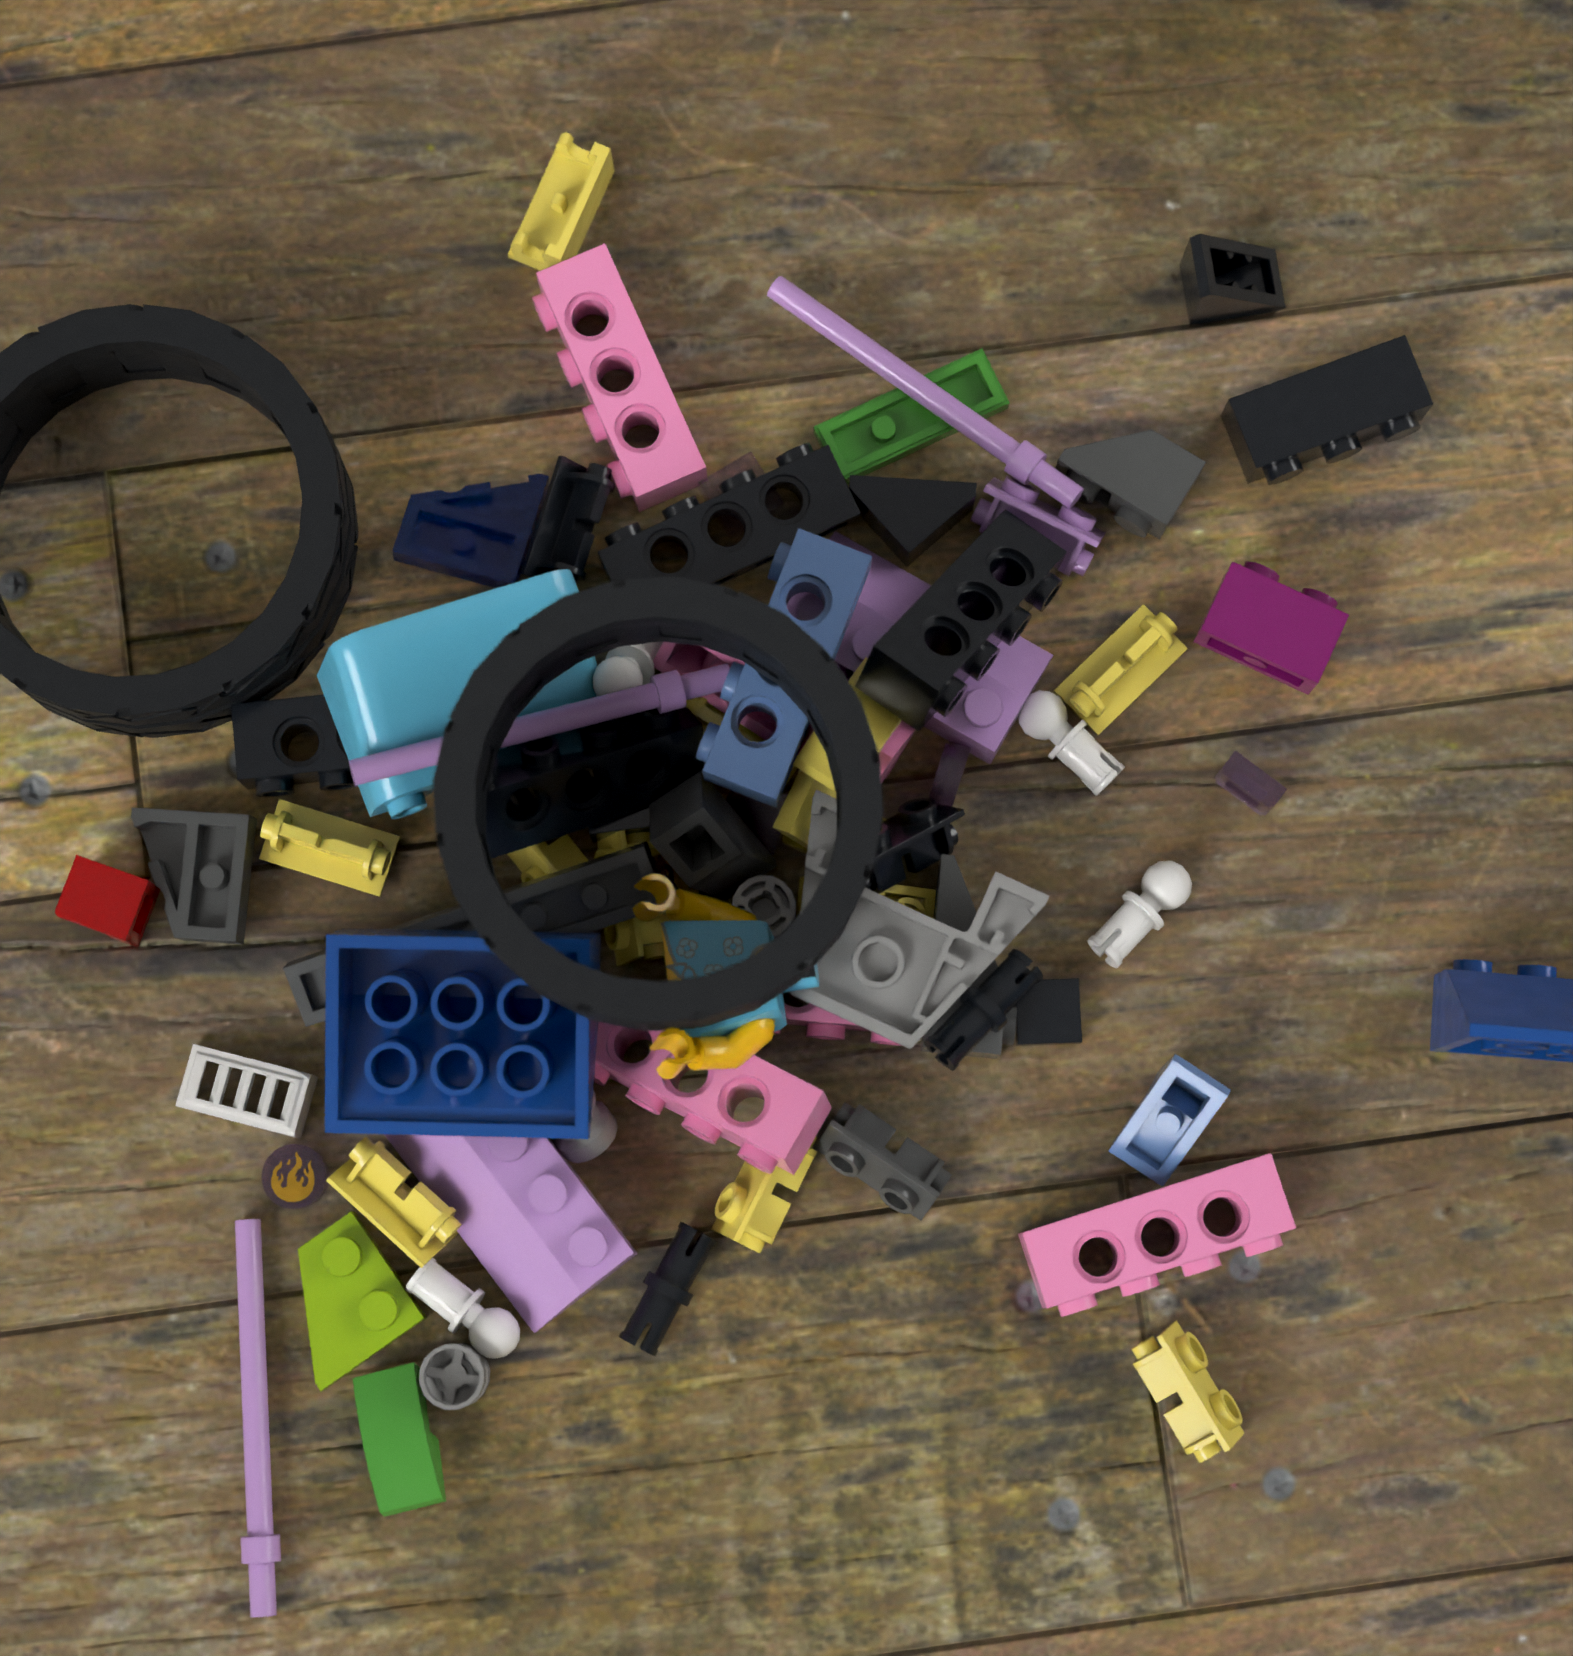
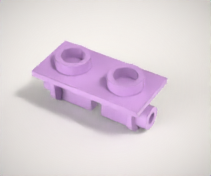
M1007 475L1004 482L994 477L983 490V492L995 497L993 502L991 503L981 498L971 518L972 522L981 526L979 532L983 533L1006 509L1067 551L1058 571L1067 576H1070L1072 571L1084 576L1094 556L1093 553L1084 549L1086 543L1097 548L1105 535V532L1094 527L1097 519L1078 507L1073 506L1071 509H1068L1062 505L1059 510L1037 499L1040 490L1031 484L1025 486L1012 476Z

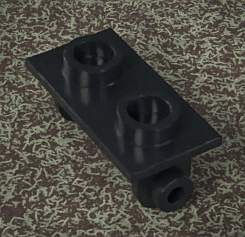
M558 456L520 574L531 578L555 570L568 569L571 570L576 585L578 581L585 580L587 573L584 572V568L595 537L592 534L595 523L599 524L608 494L613 492L615 484L610 481L612 477V470L596 463H589L588 468L564 456Z
M918 798L902 804L898 808V814L888 818L881 824L872 873L865 888L880 894L905 880L906 875L901 859L902 856H904L907 871L917 873L939 861L941 854L951 855L954 845L958 843V834L950 823L964 816V809L937 804L932 798Z

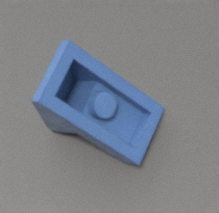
M1175 1054L1160 1068L1146 1095L1114 1139L1109 1152L1163 1187L1226 1100L1231 1090Z

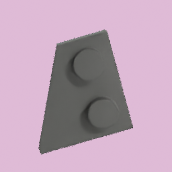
M132 808L131 819L134 827L141 831L152 861L148 863L156 887L163 892L165 897L164 911L174 938L183 941L244 945L257 818L247 814Z

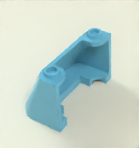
M560 569L371 626L351 633L334 642L327 650L317 673V678L348 760L442 737L446 725L451 720L449 717L472 672L512 630L520 628L519 624L556 600L579 592L571 570ZM595 656L578 662L546 684L517 717L597 697L593 689V675L597 667ZM436 765L358 785L369 816L373 817L389 812L391 819H399L426 808L428 804L425 797L433 792Z

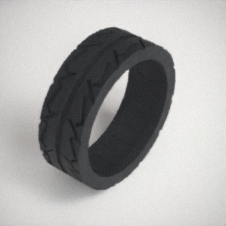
M126 304L81 310L38 327L39 332L25 334L0 352V494L8 472L29 440L58 412L95 391L134 380L170 378L213 386L246 401L276 424L288 439L295 455L302 494L299 539L286 577L265 610L227 645L195 663L153 675L113 677L75 670L45 657L31 648L12 623L0 594V674L52 713L98 732L142 738L144 736L159 738L205 732L232 721L231 704L270 700L295 682L324 647L325 643L323 641L333 633L350 595L358 545H354V543H357L359 532L354 488L339 450L317 407L286 366L250 337L233 327L191 310L143 304V307Z
M677 576L624 579V582L612 581L561 597L519 624L520 628L508 633L472 672L449 717L451 720L446 725L433 779L435 833H437L438 849L453 895L486 946L539 995L590 1020L642 1031H657L668 1028L691 1029L709 1026L757 1010L803 979L841 937L872 873L883 819L881 767L878 749L862 702L834 659H831L828 652L786 614L740 591L737 593L726 586ZM653 642L696 645L712 649L742 660L778 684L806 715L826 752L836 790L837 836L830 865L812 900L780 936L746 960L705 976L661 982L614 977L570 960L535 936L513 911L496 879L486 839V795L496 755L516 717L546 684L578 662L617 647Z

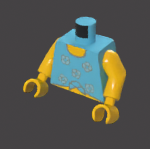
M649 874L634 885L638 890H646L652 893L657 904L639 902L633 907V913L637 919L651 921L664 912L667 913V917L670 920L661 922L668 981L705 976L746 960L775 939L768 923L758 920L753 913L713 897L682 889L675 890L671 881L661 874ZM817 964L803 979L757 1010L705 1027L691 1029L668 1028L663 1030L649 1048L654 1051L666 1049L675 1058L664 1060L656 1069L658 1075L663 1079H672L686 1065L692 1070L735 1069L741 1067L772 1040L774 1031L780 1030L787 1025L783 993L819 987Z

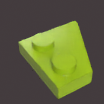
M349 1212L298 1248L314 1379L320 1391H324L427 1318L412 1295L405 1290L406 1286L355 1212Z

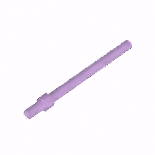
M779 276L772 283L767 293L770 299L1006 464L1004 471L1025 486L1030 482L1068 509H1071L1079 500L1084 488L1045 461L1047 458L1046 453L1027 440L1021 444L783 276Z
M726 663L679 675L677 670H672L650 676V683L516 717L500 748L657 708L660 714L685 708L686 700L721 692L730 667ZM443 736L348 760L354 785L357 786L437 765Z
M261 1219L235 1220L247 1536L240 1537L241 1563L248 1564L250 1617H268L277 1615L275 1562L281 1561L280 1534H274Z

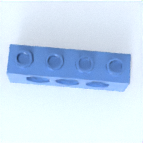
M798 528L792 546L781 542L772 561L767 578L776 581L777 584L768 606L786 614L828 652L831 659L833 658L835 661L870 572L872 556ZM808 592L816 595L822 601L824 609L815 619L803 621L796 619L789 613L786 607L788 601L798 593ZM733 662L720 694V699L728 701L729 705L720 726L709 722L699 745L696 759L706 762L702 770L704 780L777 808L810 722L778 684L746 663L741 665ZM751 712H765L775 720L777 728L769 739L762 742H753L746 739L740 733L739 724L741 720Z

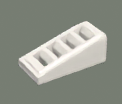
M193 1044L175 1106L301 1139L318 1077L309 1073ZM207 1061L219 1064L209 1101L197 1098ZM235 1068L242 1070L233 1106L229 1107L222 1105L231 1070ZM258 1074L265 1076L266 1079L257 1111L252 1113L245 1110L255 1075ZM279 1080L290 1083L280 1120L269 1117Z

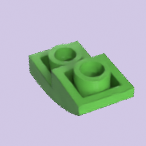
M414 1362L352 1378L367 1467L379 1512L384 1517L446 1501L439 1439L430 1432L426 1397L419 1384L420 1367Z

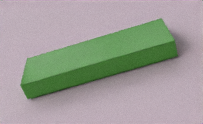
M982 348L924 375L985 419L1009 408L1010 402ZM895 388L814 426L813 432L821 448L829 445L848 484L850 482V475L865 476L959 431L907 394Z

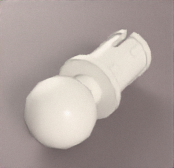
M663 642L621 646L610 650L606 659L596 667L593 675V689L596 695L601 696L650 683V676H653L655 673L653 660Z
M1042 690L1031 693L1018 714V721L1024 733L1034 739H1049L1055 747L1048 754V757L1051 760L1057 757L1081 779L1095 796H1098L1125 766L1107 752L1085 729L1087 723L1084 720H1081L1074 728L1067 722V709L1061 697Z
M1159 861L1150 866L1142 877V894L1139 896L1127 890L1122 896L1125 903L1095 935H1092L1087 940L1091 949L1099 957L1104 952L1108 955L1105 959L1107 964L1118 968L1122 964V960L1152 928L1159 931L1164 926V922L1158 914L1160 910L1176 909L1186 902L1191 894L1192 882L1189 873L1182 865L1173 861Z
M434 1258L422 1268L419 1267L406 1285L405 1290L407 1292L413 1293L450 1323L448 1326L450 1332L454 1334L463 1325L468 1328L471 1345L478 1354L487 1358H501L507 1356L516 1348L520 1340V1328L518 1321L511 1312L499 1307L483 1308L479 1304L484 1298L485 1292L480 1288L473 1292L436 1263Z

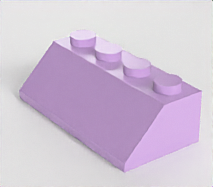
M835 531L829 540L872 556L870 572L835 658L836 664L849 681L864 658L869 657L873 646L931 585ZM808 592L794 595L786 606L793 617L803 621L815 619L824 609L822 601L816 595ZM1021 636L1011 646L1001 641L997 646L1000 652L986 674L979 681L969 676L964 682L967 684L966 691L954 709L946 717L936 712L924 727L991 764L1018 718L1024 703L1033 692L1053 657L1051 653Z
M384 1134L417 1179L422 1181L449 1207L452 1206L457 1210L454 1217L462 1224L457 1232L533 1333L538 1332L638 1254L550 1138Z

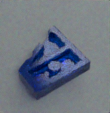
M543 474L528 475L529 482L491 488L490 482L467 485L456 492L437 490L412 494L392 550L394 561L494 588L518 582L549 487V476Z

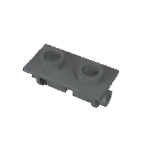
M845 1102L828 1125L814 1149L825 1155L829 1165L837 1172L848 1177H857L878 1191L883 1202L890 1208L903 1214H911L921 1221L952 1176L951 1173L942 1168L945 1161L936 1157L908 1137L897 1153L893 1154L885 1146L897 1129L871 1113L861 1104L855 1109Z

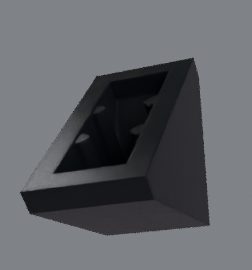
M1198 234L1189 238L1179 267L1190 325L1272 313L1286 308L1275 249L1204 234Z
M850 475L849 489L859 508L860 516L906 567L973 510L977 483L859 475Z

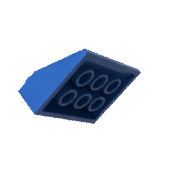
M342 928L326 934L325 1133L589 1139L598 1021L590 1020L539 995L486 946L477 931ZM533 932L535 936L570 960L600 971L601 933Z
M1459 959L1453 960V969H1445L1434 975L1430 1051L1573 1063V979L1557 978L1556 967L1518 965L1517 975L1492 973V962Z

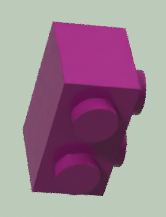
M1232 561L1222 578L1193 642L1309 695L1320 681L1349 614L1336 609L1338 602L1321 591L1303 588L1302 592H1299L1279 583L1280 576L1264 565L1246 561L1242 566Z

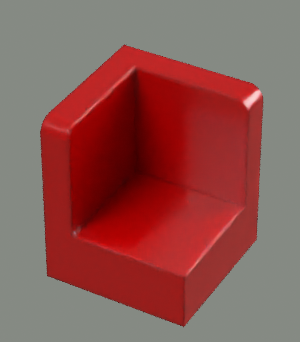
M76 855L55 908V914L61 919L139 947L160 889L149 880Z

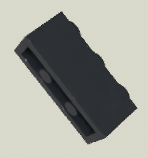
M1403 335L1230 398L1221 414V418L1247 483L1249 484L1266 477L1268 484L1274 485L1304 471L1302 464L1324 456L1328 464L1335 463L1362 450L1361 442L1383 435L1385 442H1392L1416 432L1421 428L1419 421L1424 418L1432 407L1433 401L1407 338Z

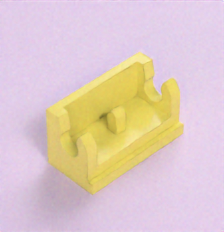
M565 132L560 135L555 151L521 226L511 243V248L508 252L509 258L541 271L578 254L614 174L611 148L594 142L591 150L587 151L573 143L574 138L571 134Z

